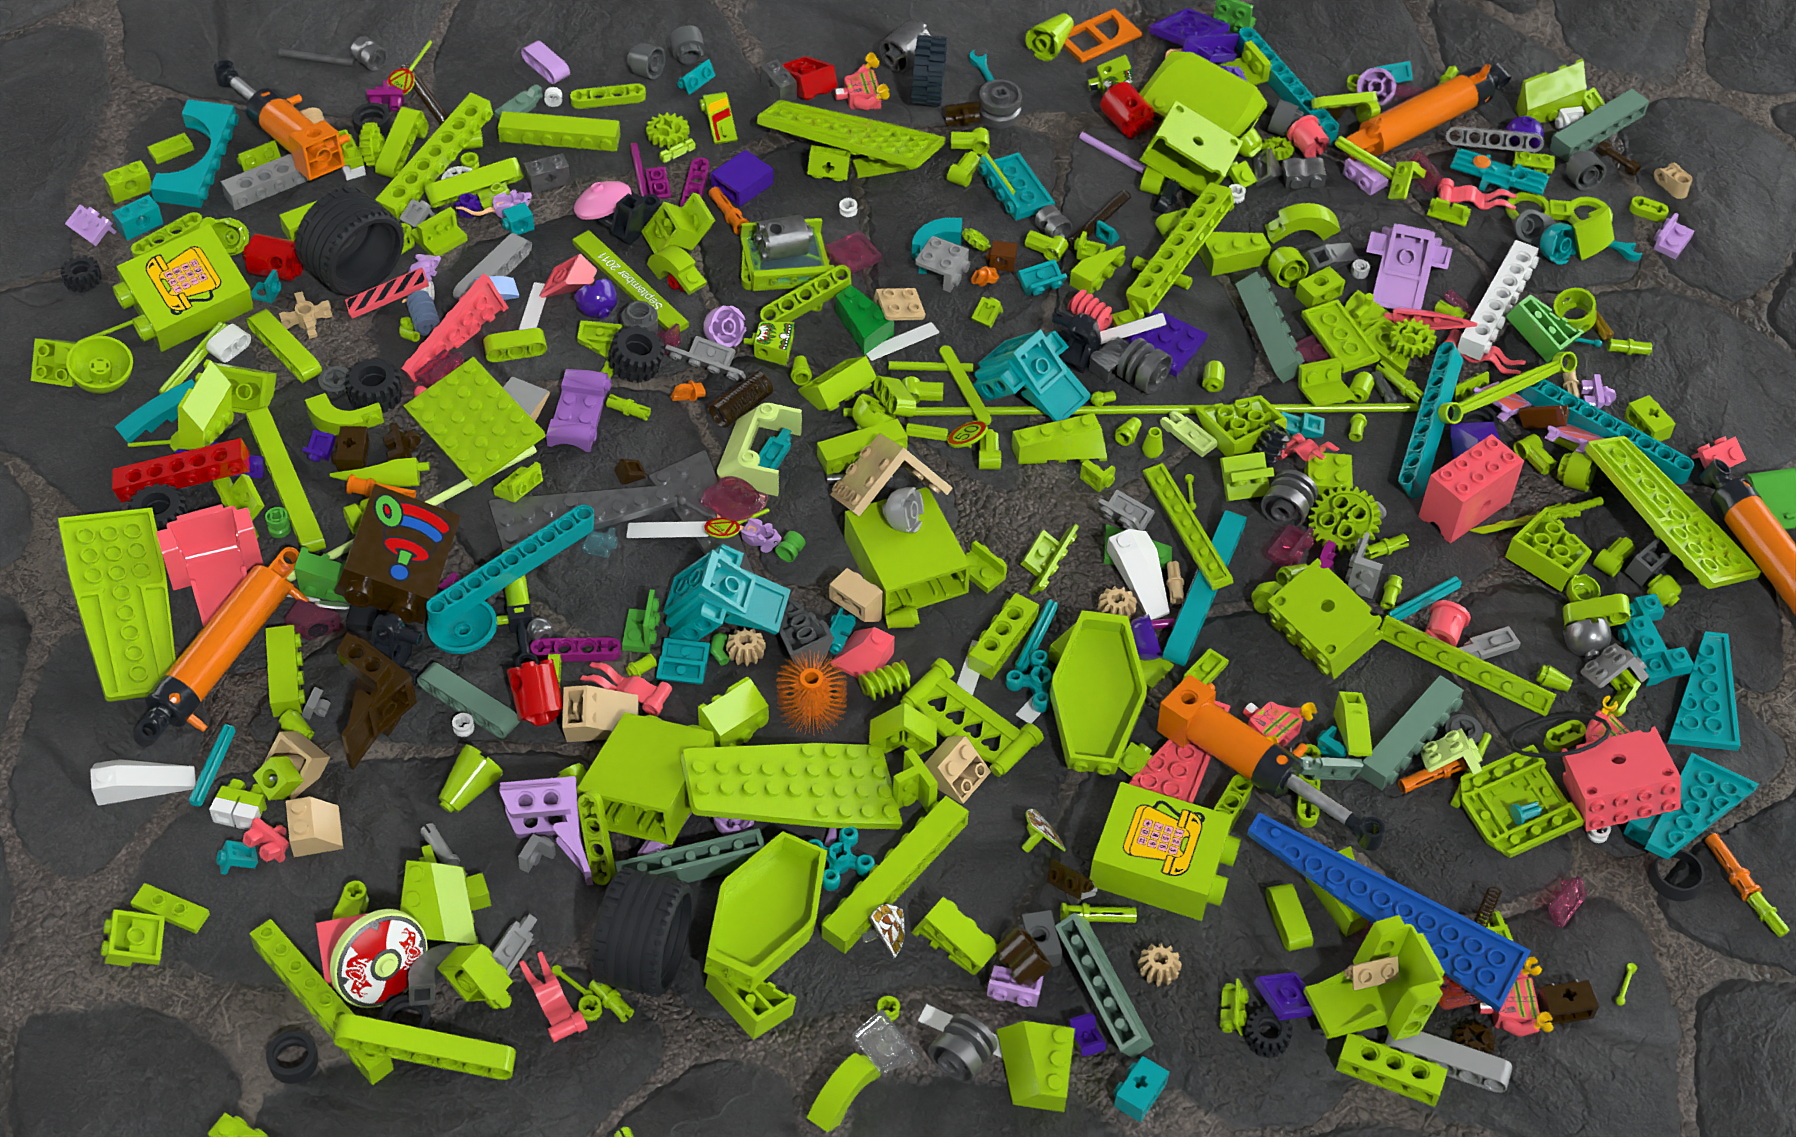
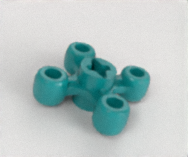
M1036 650L1032 653L1030 664L1033 670L1031 674L1023 675L1018 670H1012L1007 674L1005 681L1006 687L1014 692L1021 690L1022 687H1029L1031 693L1034 694L1032 707L1038 713H1044L1050 708L1051 698L1048 692L1053 678L1051 671L1047 668L1049 662L1048 654L1043 650Z
M855 827L841 828L839 833L840 842L834 843L830 848L823 846V843L818 839L808 841L827 850L826 861L829 864V868L824 871L822 887L827 891L838 889L841 881L840 874L847 872L849 868L855 869L858 875L862 877H868L871 869L875 866V861L870 855L864 854L856 857L851 853L850 848L858 842V831Z

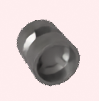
M366 36L357 38L351 46L350 52L352 57L371 71L381 69L387 61V52Z
M1054 205L1043 207L1035 217V224L1048 237L1053 238L1059 235L1066 238L1072 230V223Z

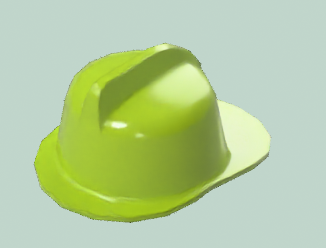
M1258 119L1252 128L1240 139L1243 143L1238 154L1243 157H1254L1262 149V138L1254 128Z

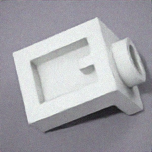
M1582 106L1560 109L1555 119L1556 128L1562 131L1569 124L1580 120L1584 114Z

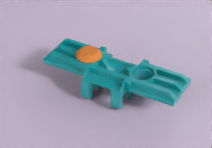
M1465 149L1457 150L1450 166L1452 169L1482 177L1479 190L1483 192L1490 182L1501 186V189L1509 191L1511 186L1542 196L1550 177L1545 173L1521 167L1522 164L1512 167L1492 161L1491 155L1487 154L1485 156Z

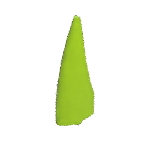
M416 457L394 459L362 469L330 473V477L348 481L352 474L356 478L366 480L372 478L376 483L395 487L420 486V471H430V463H419Z

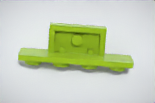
M241 474L234 484L230 477L213 480V485L225 507L235 506L236 510L248 507L252 521L263 509L264 504L249 475ZM254 527V530H255V533H256V537L258 538L259 535H258V533H257V531H256V529H255V527Z
M1076 523L1064 533L1059 542L1044 530L1036 537L1020 563L1037 577L1029 591L1031 595L1037 591L1042 592L1049 584L1048 577L1056 572L1059 567L1057 562L1065 557L1068 552L1066 547L1071 545L1077 537L1075 532L1079 526Z

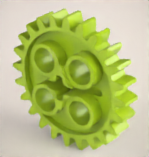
M1347 485L1345 491H1342L1341 487L1338 486L1335 493L1332 489H1329V496L1321 494L1323 501L1315 500L1318 508H1311L1314 515L1309 516V520L1312 522L1309 524L1310 530H1313L1311 534L1313 538H1316L1315 540L1318 545L1322 544L1324 548L1327 541L1330 540L1336 543L1335 551L1339 549L1340 554L1343 555L1345 549H1348V552L1352 554L1358 539H1363L1366 532L1370 533V540H1375L1373 533H1379V528L1376 525L1382 524L1380 518H1378L1382 515L1380 510H1378V503L1374 502L1375 500L1372 495L1368 496L1366 490L1360 493L1359 488L1356 486L1351 491L1350 486ZM1341 504H1347L1345 508H1338ZM1358 515H1365L1362 519H1356ZM1328 521H1334L1332 525H1325ZM1345 532H1352L1349 536H1343Z

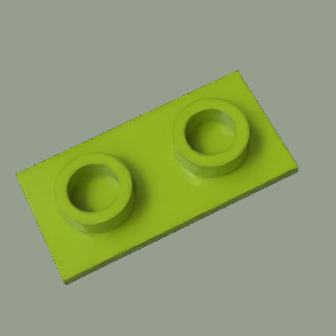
M274 140L238 154L237 161L239 165H242L243 171L246 172L281 158Z
M1515 151V160L1512 167L1522 164L1521 167L1528 169L1534 167L1535 171L1545 173L1546 175L1552 174L1555 156Z
M1438 197L1436 199L1432 198L1427 216L1466 226L1471 213V209L1468 206L1454 203L1453 207H1450V201Z
M1489 372L1476 373L1473 377L1464 380V382L1456 384L1453 394L1455 402L1459 403L1475 393L1473 391L1475 387L1480 389L1490 385Z
M1236 979V986L1232 983H1227L1222 989L1221 1005L1222 1007H1230V1009H1221L1220 1027L1225 1033H1231L1232 1029H1237L1240 1036H1243L1244 1026L1247 1025L1245 1003H1248L1249 996L1247 988L1243 987L1239 979Z

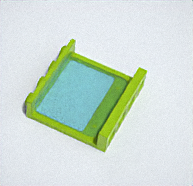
M822 218L804 219L813 231V241L809 242V252L807 255L765 262L761 261L760 247L754 242V233H757V222L742 223L740 239L753 291L799 288L834 268V265H829L821 235Z

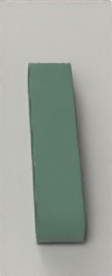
M433 662L417 678V683L424 691L457 712L471 715L473 722L500 739H504L520 723L517 714L513 710L436 662Z

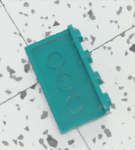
M1019 152L993 160L1015 190L1014 195L986 156L980 158V164L978 165L980 174L986 178L989 187L993 188L998 200L1002 201L1007 213L1011 214L1015 221L1035 215L1047 205L1055 206L1054 200Z

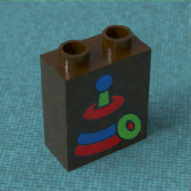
M374 484L334 593L344 596L345 600L353 606L361 608L372 606L399 616L403 623L417 622L423 624L427 615L426 604L436 594L461 515Z

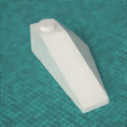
M1127 529L1109 537L1106 551L1128 588L1132 591L1144 615L1149 614L1151 620H1156L1169 614L1170 611L1157 548L1147 532Z
M118 759L95 763L91 768V788L98 806L192 790L196 784L194 766Z

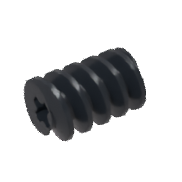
M1270 421L1269 426L1272 430L1267 428L1264 430L1268 437L1261 435L1260 440L1263 444L1257 442L1255 445L1259 451L1254 449L1251 451V453H1265L1267 468L1274 467L1273 464H1276L1282 450L1287 447L1286 443H1289L1291 440V436L1286 429Z

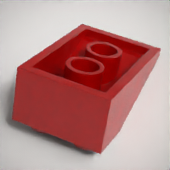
M808 56L782 64L797 81V96L804 98V100L813 99L817 94L830 93L831 89L838 87L834 65Z

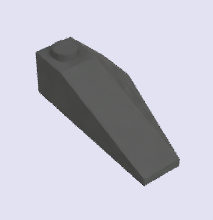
M791 597L788 598L779 629L782 639L793 662L796 663V667H801L797 662H802L804 667L805 662L808 661L806 665H809L810 668V654L811 668H813L814 658V663L818 667L816 659L818 663H822L834 637L825 621H820L816 618L815 614L804 610L802 605Z

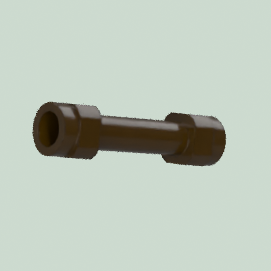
M1601 141L1597 146L1596 150L1601 155L1610 156L1625 166V171L1636 175L1641 169L1639 162L1634 159L1630 161L1612 149V144Z

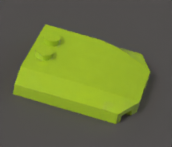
M1534 744L1522 749L1527 752L1539 753ZM1517 752L1481 767L1482 771L1475 775L1470 772L1460 778L1463 808L1485 842L1509 858L1582 826L1585 821L1573 802H1567L1545 769L1546 762L1544 759L1523 756ZM1537 801L1542 809L1540 811L1541 815L1526 819L1522 825L1515 824L1510 813L1511 805L1518 804L1522 806Z

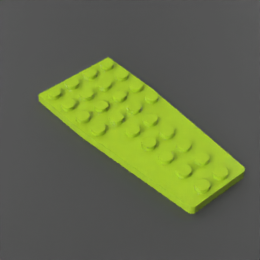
M778 100L760 113L757 118V124L849 150L854 155L863 154L867 155L870 159L886 160L889 164H902L909 169L918 168L945 143V137L784 100Z
M1619 436L1589 441L1584 447L1588 455L1654 530L1655 536L1669 547V551L1683 562L1684 567L1698 578L1702 586L1712 589L1755 579L1762 573L1729 536L1627 437Z
M143 508L58 518V527L69 582L104 697L109 702L145 697L158 680L176 662L165 564L156 534L157 528L153 509Z
M806 743L686 748L680 757L691 811L697 816L826 828L900 829L903 824L898 804L893 798V786L883 749L876 746Z

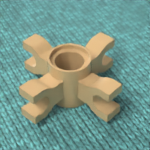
M303 292L294 293L297 301L295 311L279 313L281 324L286 329L298 324L300 328L306 329L309 339L318 337L315 330L317 319L333 317L329 301L326 300L314 306L311 302L305 301Z

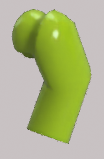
M401 318L399 328L401 337L413 342L419 341L420 334L414 331L411 318Z
M1096 391L1091 395L1090 399L1095 406H1102L1104 403L1115 401L1116 394L1114 391Z

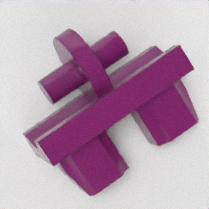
M383 80V86H376V89H367L369 103L389 104L391 111H399L402 104H405L403 90L396 89V86H389L388 80Z

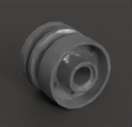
M1138 338L1123 353L1117 367V374L1129 383L1135 382L1137 388L1147 394H1151L1161 386L1172 366V356L1161 349H1154V345L1147 343L1142 338Z
M1287 469L1280 471L1262 499L1261 509L1268 520L1280 527L1289 529L1299 527L1304 522L1309 509L1312 508L1313 503L1317 499V485L1310 477L1297 470Z
M956 1013L950 1019V1023L944 1027V1033L939 1034L929 1046L928 1053L935 1065L946 1075L959 1082L970 1083L982 1069V1064L988 1061L990 1055L995 1052L998 1043L992 1032L982 1022L965 1013Z

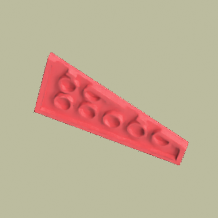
M483 273L479 279H476L472 287L459 299L455 307L433 329L430 336L419 345L418 350L412 357L406 360L401 369L410 380L416 382L433 368L435 361L439 358L445 359L449 356V350L453 347L459 348L478 333L483 323L493 321L497 312L500 310L504 312L508 309L507 304L490 277Z
M1215 701L1216 705L1229 713L1230 705ZM1169 739L1147 762V765L1140 773L1137 772L1129 784L1193 804L1212 755L1192 741L1182 748Z

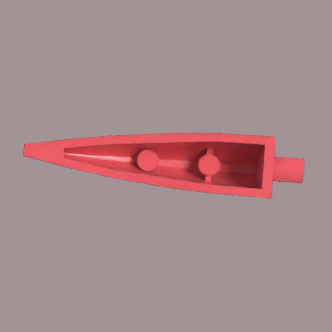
M1397 307L1393 310V313H1385L1384 315L1395 325L1397 321L1403 323L1405 318L1409 322H1411L1412 318H1415L1416 322L1423 320V325H1430L1429 330L1477 327V323L1470 320L1420 309Z

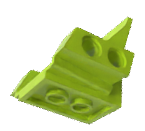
M1400 915L1375 922L1353 960L1354 965L1397 955L1399 980L1353 990L1352 980L1347 979L1345 971L1325 981L1304 988L1303 991L1327 1039L1383 1025L1387 1026L1394 1041L1417 1036L1443 995L1439 988L1444 982L1442 977L1445 972L1424 934L1417 933L1413 925L1404 924Z

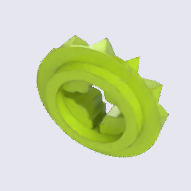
M1271 136L1269 139H1265L1262 146V151L1270 148L1277 160H1285L1291 157L1294 150L1292 142L1287 141V137L1282 139L1280 136L1277 138Z
M965 228L963 230L962 236L969 244L983 252H987L988 248H991L989 240L972 228Z

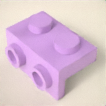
M994 965L988 984L987 996L993 997L998 1001L1016 1002L1024 1007H1037L1043 976L1031 987L1025 984L1020 985L1012 978V970L1010 968Z

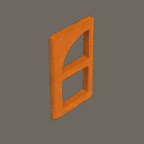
M1114 8L1074 26L1063 47L1080 63H1084L1141 37L1142 33ZM1113 19L1119 31L1113 39L1109 40L1095 26ZM1086 31L1100 45L1082 52L1068 38Z

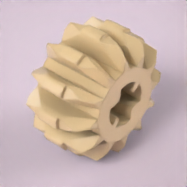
M1114 585L1112 590L1106 588L1104 594L1099 596L1098 610L1100 613L1125 615L1129 619L1131 616H1134L1137 601L1133 597L1132 591L1125 592L1124 587L1117 589Z
M745 626L742 631L735 629L734 635H729L726 644V651L729 654L730 660H736L737 665L743 662L746 666L749 665V662L757 664L758 659H763L764 649L766 648L762 634L756 633L754 628L747 631Z
M1161 942L1158 948L1151 944L1148 950L1143 949L1141 958L1138 961V968H1140L1141 977H1147L1148 984L1156 981L1157 987L1161 985V982L1168 986L1171 983V979H1177L1181 969V961H1178V953H1172V946L1163 948Z

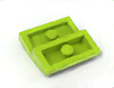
M1608 206L1589 212V218L1572 224L1578 257L1581 261L1602 251L1614 241Z

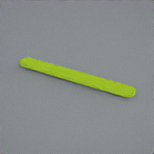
M942 346L940 348V355L978 421L986 422V425H989L991 423V416L950 346Z

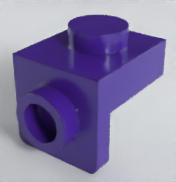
M313 430L308 448L303 447L302 452L311 461H329L336 436Z
M1093 1013L1069 1020L1070 1028H1075L1073 1043L1082 1057L1106 1050L1105 1041L1096 1028Z

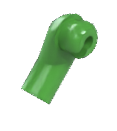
M717 633L712 638L710 653L723 666L730 660L723 651V647L728 642V636L724 633Z

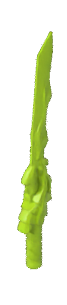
M1596 497L1592 500L1576 504L1567 503L1562 505L1560 502L1556 505L1548 506V508L1552 511L1550 515L1555 520L1563 517L1574 518V516L1580 517L1581 511L1603 505L1604 501L1602 497ZM1537 511L1536 515H1525L1511 521L1502 520L1495 524L1477 527L1469 531L1486 534L1527 525L1540 511Z

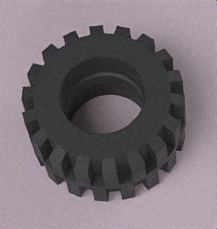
M635 325L634 327L626 326L625 329L621 328L612 339L607 358L608 362H610L609 367L614 369L613 372L616 375L619 374L623 380L626 378L629 379V382L637 381V383H642L643 380L649 381L659 371L665 352L664 343L661 342L659 336H655L656 333L654 331H649L646 327L640 328L639 325Z
M367 358L363 362H356V366H351L349 368L350 371L346 373L345 384L348 399L353 408L360 409L379 402L382 412L386 413L388 409L395 408V404H399L401 401L400 397H402L403 393L398 368L394 367L391 361L387 362L383 358L381 360H378V358L369 360Z
M158 483L151 487L149 485L145 486L143 490L139 489L136 495H132L130 498L131 502L127 506L128 510L152 508L157 531L167 529V523L176 521V516L188 513L182 492L180 490L177 491V488L174 486L169 487L168 484L160 486Z

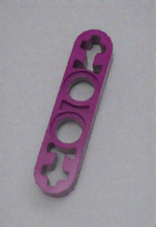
M698 157L692 161L681 200V207L689 199L690 196L688 194L697 193L703 198L709 175V161L706 158ZM694 179H700V180H702V181L695 183V182H693L692 180H694Z
M612 637L540 638L534 640L530 646L531 653L537 656L539 662L548 660L549 654H561V662L614 661L622 653L620 641ZM564 646L569 647L571 649L567 653H560L558 651L561 647ZM585 646L594 648L590 653L582 652V648ZM609 647H614L613 651H608Z

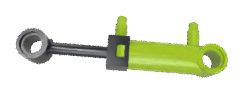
M523 575L504 588L508 615L496 616L497 625L509 624L511 633L518 632L521 654L515 660V667H521V664L535 661V664L539 665L537 656L530 653L527 627L532 620L526 575Z

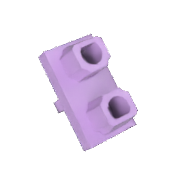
M1594 374L1592 380H1581L1579 391L1580 394H1590V396L1584 395L1582 399L1600 409L1604 405H1611V402L1616 399V392L1607 386L1602 387L1600 374Z

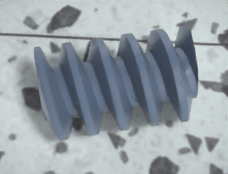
M415 291L407 297L406 305L415 331L419 332L422 336H430L433 329L440 324L434 301L427 291Z

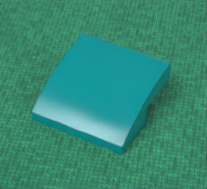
M664 638L656 679L703 685L709 659L710 643Z

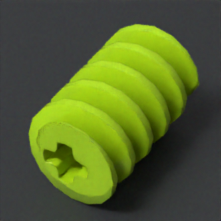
M903 660L900 661V664L894 662L892 666L886 665L883 667V670L877 668L875 672L869 671L866 673V676L860 674L858 678L862 693L866 697L870 696L873 701L876 700V693L881 698L885 697L884 690H887L890 695L893 694L894 686L898 692L902 691L901 684H904L907 689L910 688V674Z

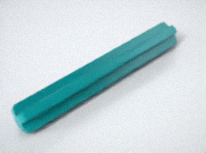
M1453 576L1390 610L1388 615L1400 621L1459 589L1462 584L1461 580Z
M1051 599L1046 601L1015 663L1016 670L1022 673L1027 671L1031 655L1038 649L1057 610L1058 603Z
M227 724L222 726L189 797L192 806H202L236 732L234 726Z

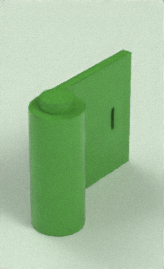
M1796 467L1746 474L1744 478L1750 481L1785 530L1795 529Z

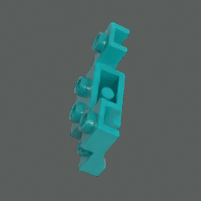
M1651 594L1636 597L1633 603L1629 604L1631 619L1627 623L1614 625L1618 632L1619 640L1623 642L1625 648L1635 658L1639 657L1646 665L1644 670L1649 677L1643 681L1645 686L1657 685L1666 679L1691 673L1694 664L1685 647L1667 650L1652 622L1661 620L1665 613L1657 595Z

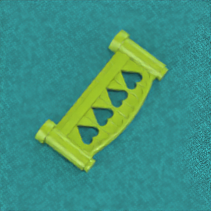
M938 658L931 665V670L903 695L901 704L905 702L937 723V732L945 739L954 736H966L982 760L992 764L990 766L991 772L997 777L1005 775L1032 747H1037L1044 740L1042 732L1032 723H1026L1020 730L953 682L951 678L955 673L952 666L946 660ZM947 697L944 711L939 712L935 709V706L928 704L930 700ZM965 710L963 723L960 725L954 724L953 719L946 718L948 713ZM983 723L981 736L978 738L972 737L970 732L963 730L966 726ZM1001 736L997 751H991L988 746L981 743L984 739Z

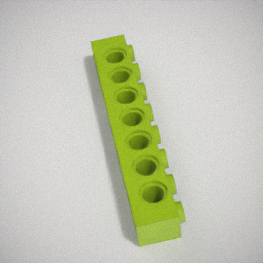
M470 92L375 200L400 221V216L412 198L419 201L425 193L424 187L433 183L439 175L444 173L446 167L456 159L461 150L479 133L482 126L491 119L493 112L490 101Z
M1210 182L1206 189L1201 192L1200 197L1191 205L1187 214L1181 218L1180 223L1171 231L1167 240L1159 247L1158 252L1149 260L1145 269L1139 273L1132 286L1127 289L1126 296L1129 306L1130 301L1135 300L1137 305L1142 307L1143 312L1151 314L1234 204L1231 188Z
M269 919L249 933L254 949L334 1040L339 1016L355 1014L277 925ZM341 1048L372 1085L394 1070L391 1058Z

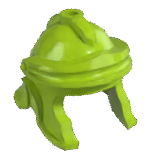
M206 217L200 223L199 228L208 224L211 225L229 255L240 254L249 243L247 227L236 219L223 218L216 220Z

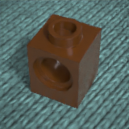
M993 240L992 249L988 248L986 259L990 261V268L1014 272L1017 243Z

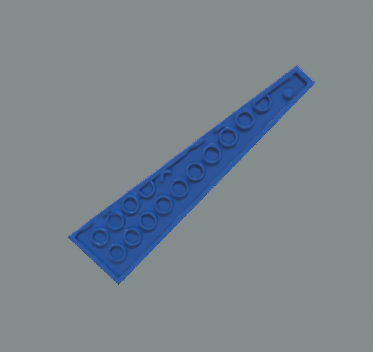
M1258 813L1248 829L1247 836L1372 924L1400 915L1404 924H1411L1417 933L1424 934L1447 977L1498 1013L1500 1012L1531 950Z

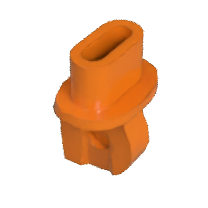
M984 266L980 270L975 271L971 282L983 287L987 283H996L999 275L995 268Z
M689 380L688 384L677 385L670 397L672 401L688 399L696 401L698 397H705L706 392L701 382L694 383V381Z

